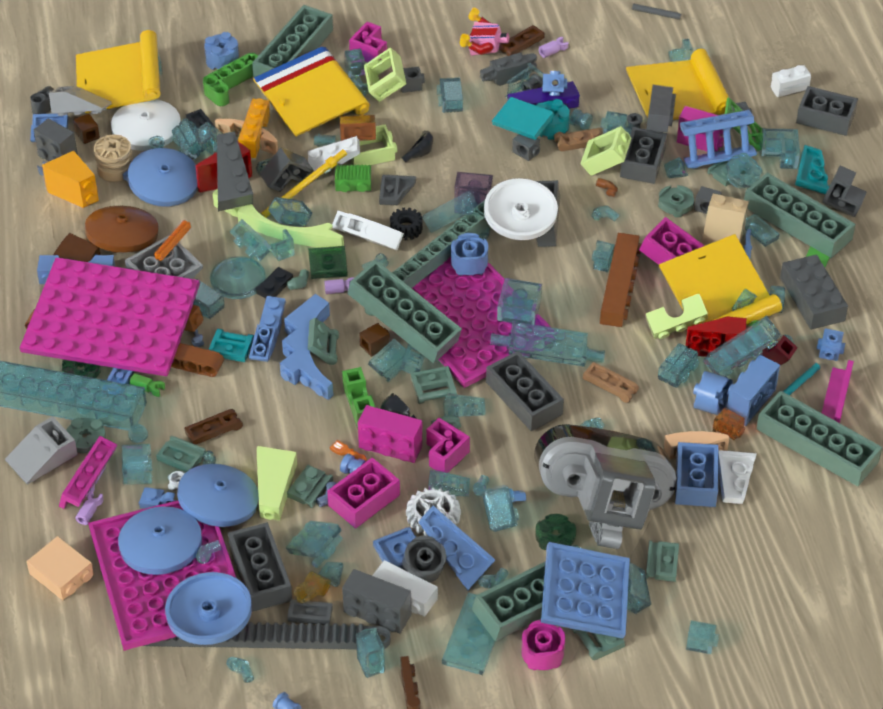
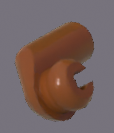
M601 178L597 179L596 186L607 189L606 194L614 197L618 191L617 186L611 181Z

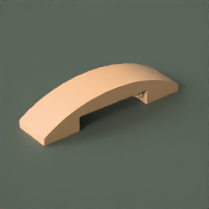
M237 119L215 120L218 135L235 131L236 136H239L244 121ZM262 128L260 137L261 150L275 155L278 151L277 139L270 132Z

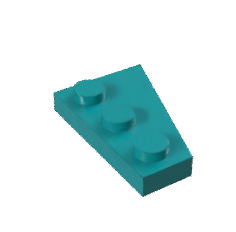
M804 145L795 181L796 186L826 194L829 186L827 183L828 176L824 170L825 163L822 150Z

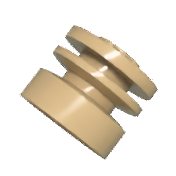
M116 134L100 138L94 145L98 175L110 182L124 180L122 174L129 169V165L133 160L130 141L126 137Z

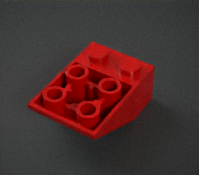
M238 141L248 178L253 176L251 152ZM216 152L195 165L198 192L200 193L218 189Z
M726 316L689 326L687 328L684 355L742 361L747 318Z

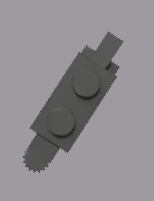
M520 52L492 60L489 67L480 70V78L483 82L494 80L499 86L526 79L528 72L537 68L535 63L537 55L534 53L522 55Z

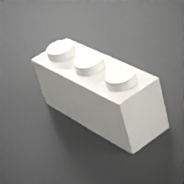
M385 560L372 575L411 590V611L415 614L425 617L438 600L437 586Z

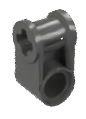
M46 86L41 91L31 95L30 100L33 114H46L51 110L49 92L53 91L54 88Z

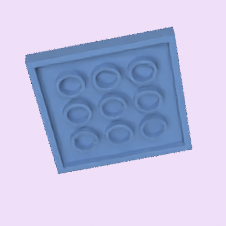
M549 542L546 549L541 623L623 639L626 635L630 558Z

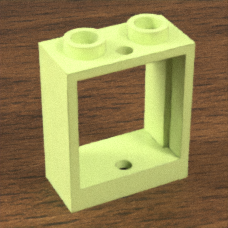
M391 47L364 65L369 93L379 102L406 85L401 56ZM392 66L393 72L379 81L378 75Z
M386 124L376 126V140L359 141L360 145L383 141L385 147L360 152L359 155L351 159L353 166L358 164L360 166H368L395 160L397 145L396 142H393L392 133L388 131Z
M622 126L588 141L580 164L591 176L625 161L632 138Z

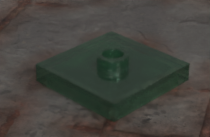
M345 246L308 248L311 279L348 276Z

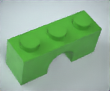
M361 367L342 371L343 388L357 428L358 420L366 405L375 407L372 396H368L366 380Z

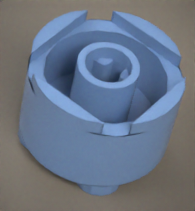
M223 32L205 39L206 64L210 69H219L239 58L238 41L229 32Z
M464 233L459 235L458 239L452 241L451 265L456 270V274L462 276L483 274L488 265V242L486 239L479 238V235L475 233Z
M704 371L700 384L696 383L693 394L696 395L694 408L714 415H723L727 409L725 407L728 398L727 391L730 385L733 384V380Z

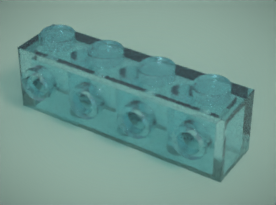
M765 316L708 353L703 362L711 373L727 377L734 371L733 368L737 366L741 368L748 362L749 358L753 357L755 359L763 353L762 350L766 347L768 349L774 347L778 343L777 339L781 333L770 319Z

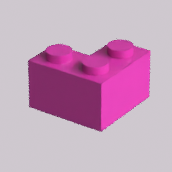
M367 21L349 40L350 56L368 63L386 51L387 42L382 40L381 26Z
M438 418L426 429V444L432 448L429 451V466L445 476L470 452V437L441 418Z

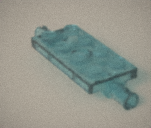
M512 321L511 333L508 336L491 333L490 345L507 347L506 349H509L508 355L519 351L526 358L585 367L586 360L603 363L605 358V350L588 348V333Z

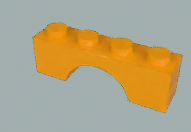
M252 98L238 141L250 150L251 158L257 157L260 149L262 127H267L270 119L269 100Z

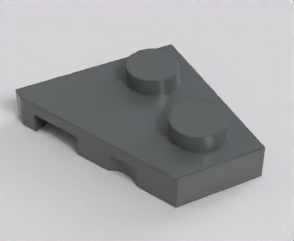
M382 175L379 205H398L416 184V176Z

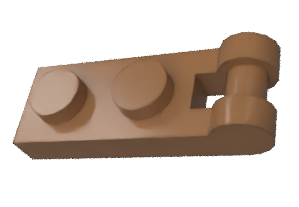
M601 127L565 134L557 132L554 135V139L560 151L585 148L589 140L602 135L603 132Z
M595 362L583 373L584 380L618 396L625 403H628L632 399V394H636L639 390V386L635 382Z

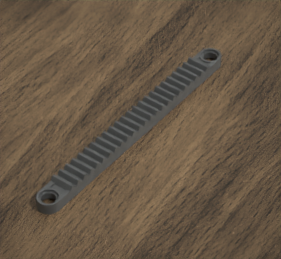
M249 622L237 635L216 644L199 645L189 643L179 637H174L144 646L382 650L390 645L391 634L385 627L364 626L363 624L355 626L354 623L350 626H347L345 623L341 626L337 623H334L333 626H330L328 623L322 626L320 623L316 625L308 623V625L303 623L287 625V623L283 622L282 625H279L275 622L271 625L269 622H266L265 625H262L258 622L254 625L252 622ZM377 635H383L386 637V639L381 642L376 641L374 638Z

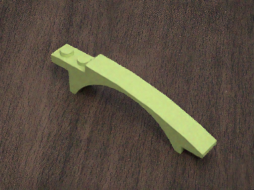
M218 189L213 192L214 206L217 208ZM252 204L223 210L232 216L238 217L240 225L270 237L316 248L344 250V236L332 231L333 224L330 223L312 227L285 226L265 218Z

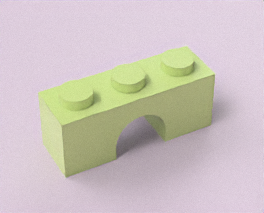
M700 294L681 300L684 312L677 318L668 316L664 307L646 313V320L654 339H663L674 331L682 332L690 325L704 323L708 319V313Z

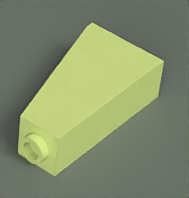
M257 446L260 517L268 520H280L287 499V491L291 487L297 467V454L293 451Z

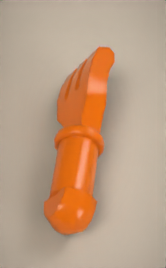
M336 440L329 447L330 450L338 455L351 454L355 459L367 461L364 454L362 455L354 451V449H350L348 445L339 440Z

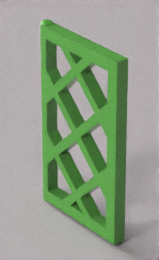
M729 97L727 98L725 114L743 111ZM754 121V123L749 124L753 134H750L748 129L749 143L759 151L761 150L764 129ZM740 126L733 127L741 135Z

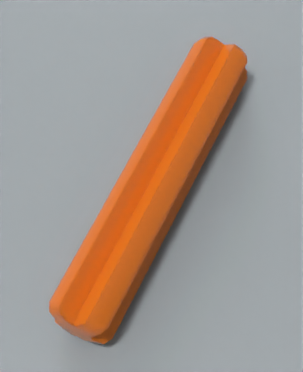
M183 220L154 253L156 260L162 261L191 229L190 222Z

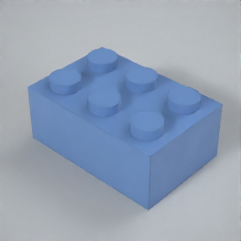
M759 355L755 361L752 360L748 369L739 375L737 382L731 384L727 391L729 396L725 407H727L726 416L747 426L776 391L780 364L762 355Z
M678 442L675 504L716 507L718 496V445Z

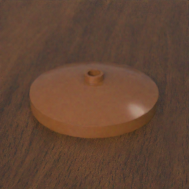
M117 205L98 209L90 214L85 222V235L87 239L95 246L107 251L121 253L139 251L152 245L158 237L159 226L154 216L145 210L132 206Z

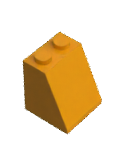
M71 151L42 165L48 193L82 208L99 201L95 174L75 151Z

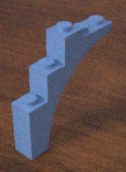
M314 294L284 318L285 332L288 336L282 340L283 354L287 358L280 362V374L285 381H289L293 385L301 381L304 386L310 387L317 395L329 400L333 397V383L315 366L308 350L310 320L317 318L323 323L330 316L329 302Z

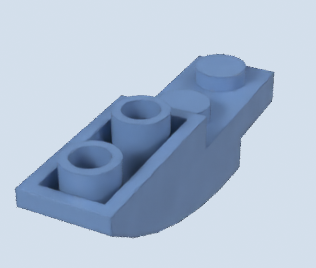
M266 297L260 324H257L249 359L269 361L281 330L282 315L286 304L285 298Z

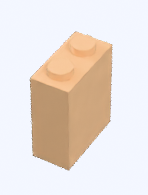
M58 536L26 561L29 574L61 600L74 594L76 589L88 582L94 575L92 563Z

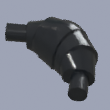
M423 131L411 149L401 157L405 163L411 158L422 157L430 153L433 145V136L430 131Z

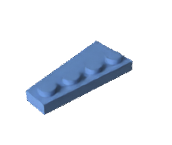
M434 506L419 520V524L427 535L435 538L438 543L444 546L447 563L467 590L495 562L492 556Z

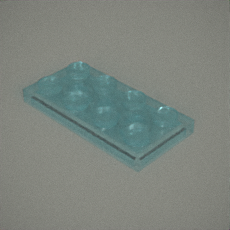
M468 593L443 655L442 664L483 675L495 640L472 611L476 594Z

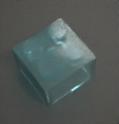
M505 278L497 305V320L535 326L542 299V284Z

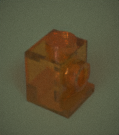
M724 408L715 417L712 432L717 433L718 431L721 434H727L732 440H735L737 437L740 438L745 431V418Z

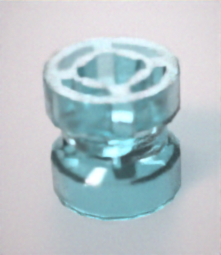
M576 108L570 116L569 123L573 126L578 125L583 130H588L592 123L593 115L589 113L584 114L582 110Z

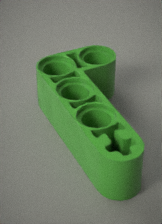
M248 53L206 75L203 78L205 96L217 106L227 105L229 103L228 90L253 77L252 62L258 57V54Z

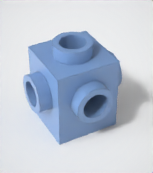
M550 71V74H543V93H549V96H560V93L567 89V78H564V74H560V71ZM557 81L558 85L553 86L552 82Z
M824 329L823 339L819 338L817 349L820 350L819 358L838 361L839 354L844 353L845 343H842L844 332Z

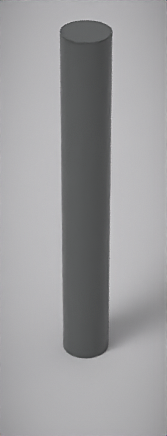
M635 3L632 6V10L678 20L681 19V13Z

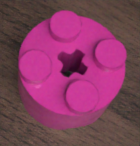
M541 620L529 624V627L522 634L521 650L522 658L528 668L531 670H550L561 665L565 650V634L562 628L541 623Z

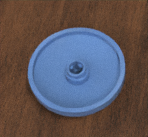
M149 149L138 154L130 163L128 184L138 198L149 204L163 207L179 205L192 198L198 189L196 164L187 155L174 149Z
M205 464L190 469L182 476L177 491L179 504L184 511L201 523L218 527L235 526L247 521L254 515L259 501L258 488L254 481L242 471L222 464Z
M154 507L139 512L124 524L119 534L118 545L121 557L128 566L141 573L161 575L180 570L194 560L201 549L202 533L197 520L186 511L174 507Z
M218 572L197 574L180 582L169 594L165 605L167 623L172 632L184 641L199 645L216 644L234 637L246 626L252 612L251 597L247 587L237 578Z

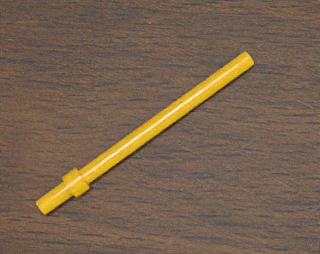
M342 149L333 157L330 156L322 166L261 212V215L267 218L329 168H334L338 164L337 162L347 155V152Z

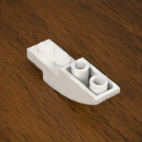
M337 211L332 227L335 230L394 250H398L404 233L341 211Z

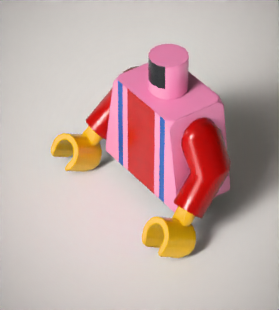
M473 7L468 17L471 21L477 20L478 22H474L470 36L464 33L461 35L460 46H468L470 55L496 53L500 43H509V34L501 33L498 24H493L484 17L478 16L480 11Z

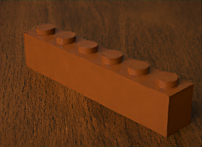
M618 232L601 308L600 324L622 327L623 321L628 319L629 309H626V306L630 307L632 296H629V293L633 294L634 282L632 280H636L637 269L634 268L639 265L640 256H637V254H641L639 249L642 243H639V235Z

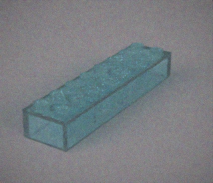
M0 361L1 407L70 420L75 418L98 419L102 421L103 426L135 431L147 403L145 387Z

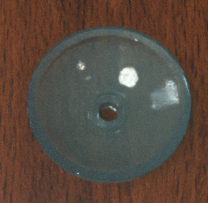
M234 256L222 260L212 269L210 274L211 286L215 292L230 299H242L256 294V288L266 279L263 266L258 261L244 256Z

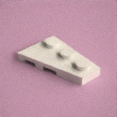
M356 136L308 151V163L315 171L325 163L326 159L330 156L333 157L344 149L347 155L337 162L343 164L360 154L359 139Z
M718 450V473L723 502L743 503L757 453Z

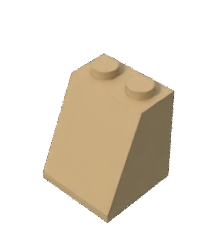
M713 194L708 207L702 244L706 246L733 234H736L741 243L745 231L749 201Z

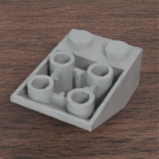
M78 86L58 87L49 92L51 113H57L58 116L68 115V112L81 115L85 114L86 111H91V114L102 113V110H106L112 104L111 101Z
M52 416L35 426L5 458V461L28 485L77 456L75 439Z

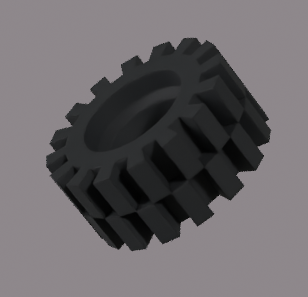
M405 207L402 208V211L397 209L390 216V228L404 233L402 238L405 241H408V238L413 240L414 236L417 238L422 233L423 217L416 209L413 211L409 207L408 210H405ZM402 223H411L410 225H402Z

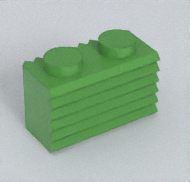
M336 165L335 191H371V165Z

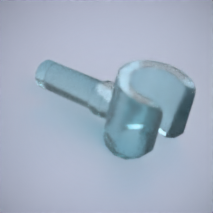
M383 253L377 254L374 259L384 267L389 264L388 258ZM373 261L362 264L363 269H365Z

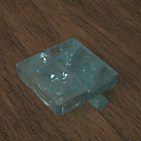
M310 520L299 534L292 539L286 549L289 554L314 557L315 559L311 563L314 567L318 568L324 560L330 558L336 551L337 545L343 540L339 535L342 530L339 524Z

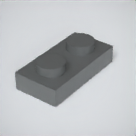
M291 599L287 619L289 622L320 623L321 625L328 623L330 625L333 603Z

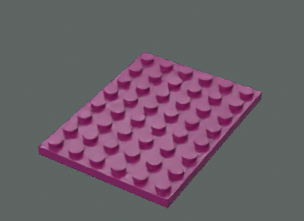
M56 257L20 345V351L22 353L168 377L200 282L196 279Z
M450 257L412 287L415 292L462 328L458 342L438 360L445 367H449L450 373L464 388L485 378L487 366L517 351L526 357L558 340V334L489 262L483 274L461 276L456 274V270L451 265Z
M178 500L88 523L124 651L178 637L172 632L167 623L165 605L169 594L180 582L191 576L207 572L224 573L236 578L220 528L199 521L197 522L202 533L201 549L194 560L182 569L168 574L153 575L136 571L124 562L118 545L119 534L124 524L139 512L154 507H174L183 510Z

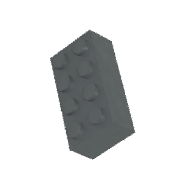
M817 254L782 263L780 279L811 330L846 320L848 305Z
M519 351L486 367V383L530 431L563 415L564 399Z
M268 522L229 532V547L241 582L250 593L252 612L290 602L292 599L291 584Z

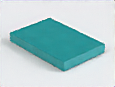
M510 97L493 118L492 124L536 140L555 115L553 111Z

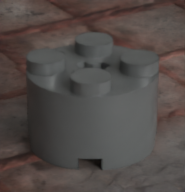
M418 536L414 538L405 549L402 558V569L429 583L437 580L446 562L444 546L431 536Z

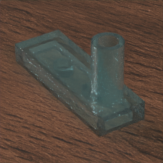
M469 190L424 214L422 218L432 233L464 215L472 214L478 204Z

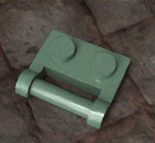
M313 318L309 322L308 350L327 364H336L338 359L336 344L339 338V331L330 329L317 318ZM327 339H329V350H328V352H327Z
M448 366L411 373V380L418 404L450 396V398L457 397L456 388ZM448 387V389L423 393L425 390Z
M572 629L575 634H578L589 650V656L592 660H597L625 647V641L622 638L591 632L600 645V648L596 647L586 631Z

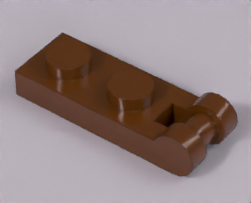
M532 25L509 38V43H501L499 50L502 53H507V56L517 54L544 39L545 33L535 25Z
M229 409L184 427L191 443L197 445L228 431H237L243 427V422L240 418H237V413L234 409Z
M409 656L400 657L407 709H420V699L415 696L418 695V685L412 679V677H416L415 666L410 664Z

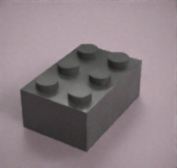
M807 86L798 107L796 123L847 136L856 113L858 98Z
M633 127L630 134L632 139L625 161L621 163L620 177L655 184L666 149L667 133H656L652 130Z
M356 569L352 570L342 587L343 609L345 613L351 617L361 618L369 624L385 627L390 632L402 633L412 615L411 590Z

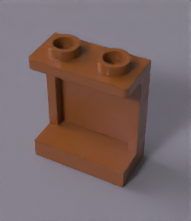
M375 115L340 116L341 141L356 136L359 141L376 140Z

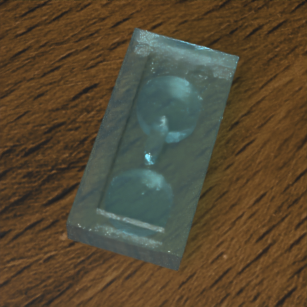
M757 214L746 218L745 230L751 229V235L765 247L779 239L780 234Z

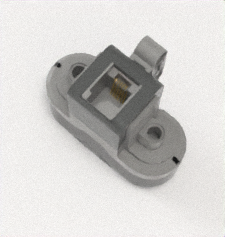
M562 424L547 430L538 440L534 451L535 462L546 487L558 495L567 497L578 496L589 521V527L596 544L601 547L619 549L622 543L623 527L641 530L649 510L665 504L671 498L676 488V473L664 450L657 443L646 438L600 428Z

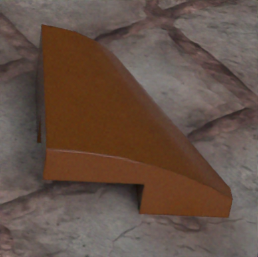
M69 233L53 255H58L59 258L89 262L95 255L101 254L99 247Z

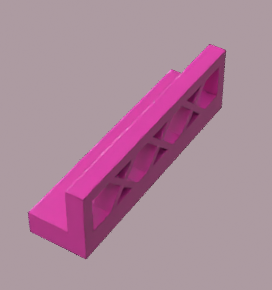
M848 360L846 370L832 368L822 409V414L838 423L841 420L854 361Z
M99 436L63 491L59 503L60 508L65 509L68 503L77 507L81 505L117 449V444Z

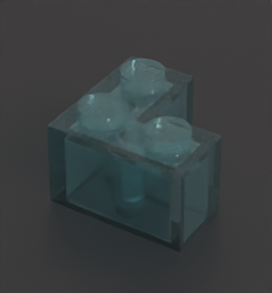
M762 128L761 156H779L780 169H798L800 158L798 129Z

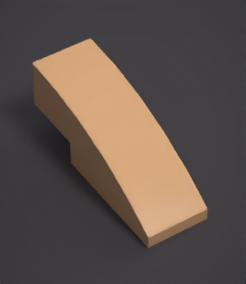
M706 431L673 433L665 435L664 450L669 459L676 458L678 442L718 445V450L727 451L729 436L727 434Z

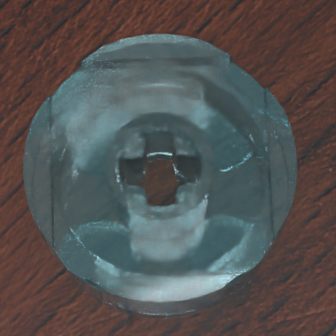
M122 445L123 485L152 484V473L148 472L152 471V459H150L151 445Z

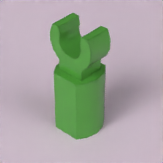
M136 373L130 379L131 387L148 393L152 392L156 397H160V390L158 388L165 389L163 381H153V379Z

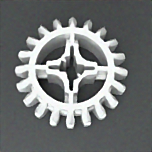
M434 487L431 490L424 488L423 492L417 491L416 495H412L407 503V522L411 524L412 530L416 529L418 534L423 532L427 536V533L419 524L422 516L418 512H421L424 516L432 506L437 508L456 526L460 521L461 509L459 500H456L455 495H450L449 490L443 492L442 488L439 490H435Z

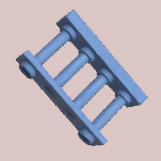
M750 110L681 122V131L689 139L690 157L684 158L687 168L695 169L702 165L739 158L748 159L757 155L753 145H749L747 126L754 123V116ZM740 126L742 147L732 149L730 129ZM722 129L725 150L714 152L713 132ZM706 133L707 154L697 155L695 135Z

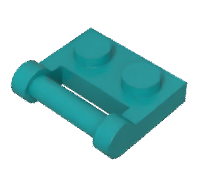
M217 329L208 350L220 353L224 359L246 362L254 335L248 334L247 336Z

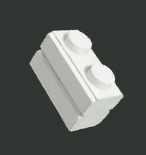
M805 65L783 69L772 74L771 89L777 97L804 91L807 89V86H810L811 74Z

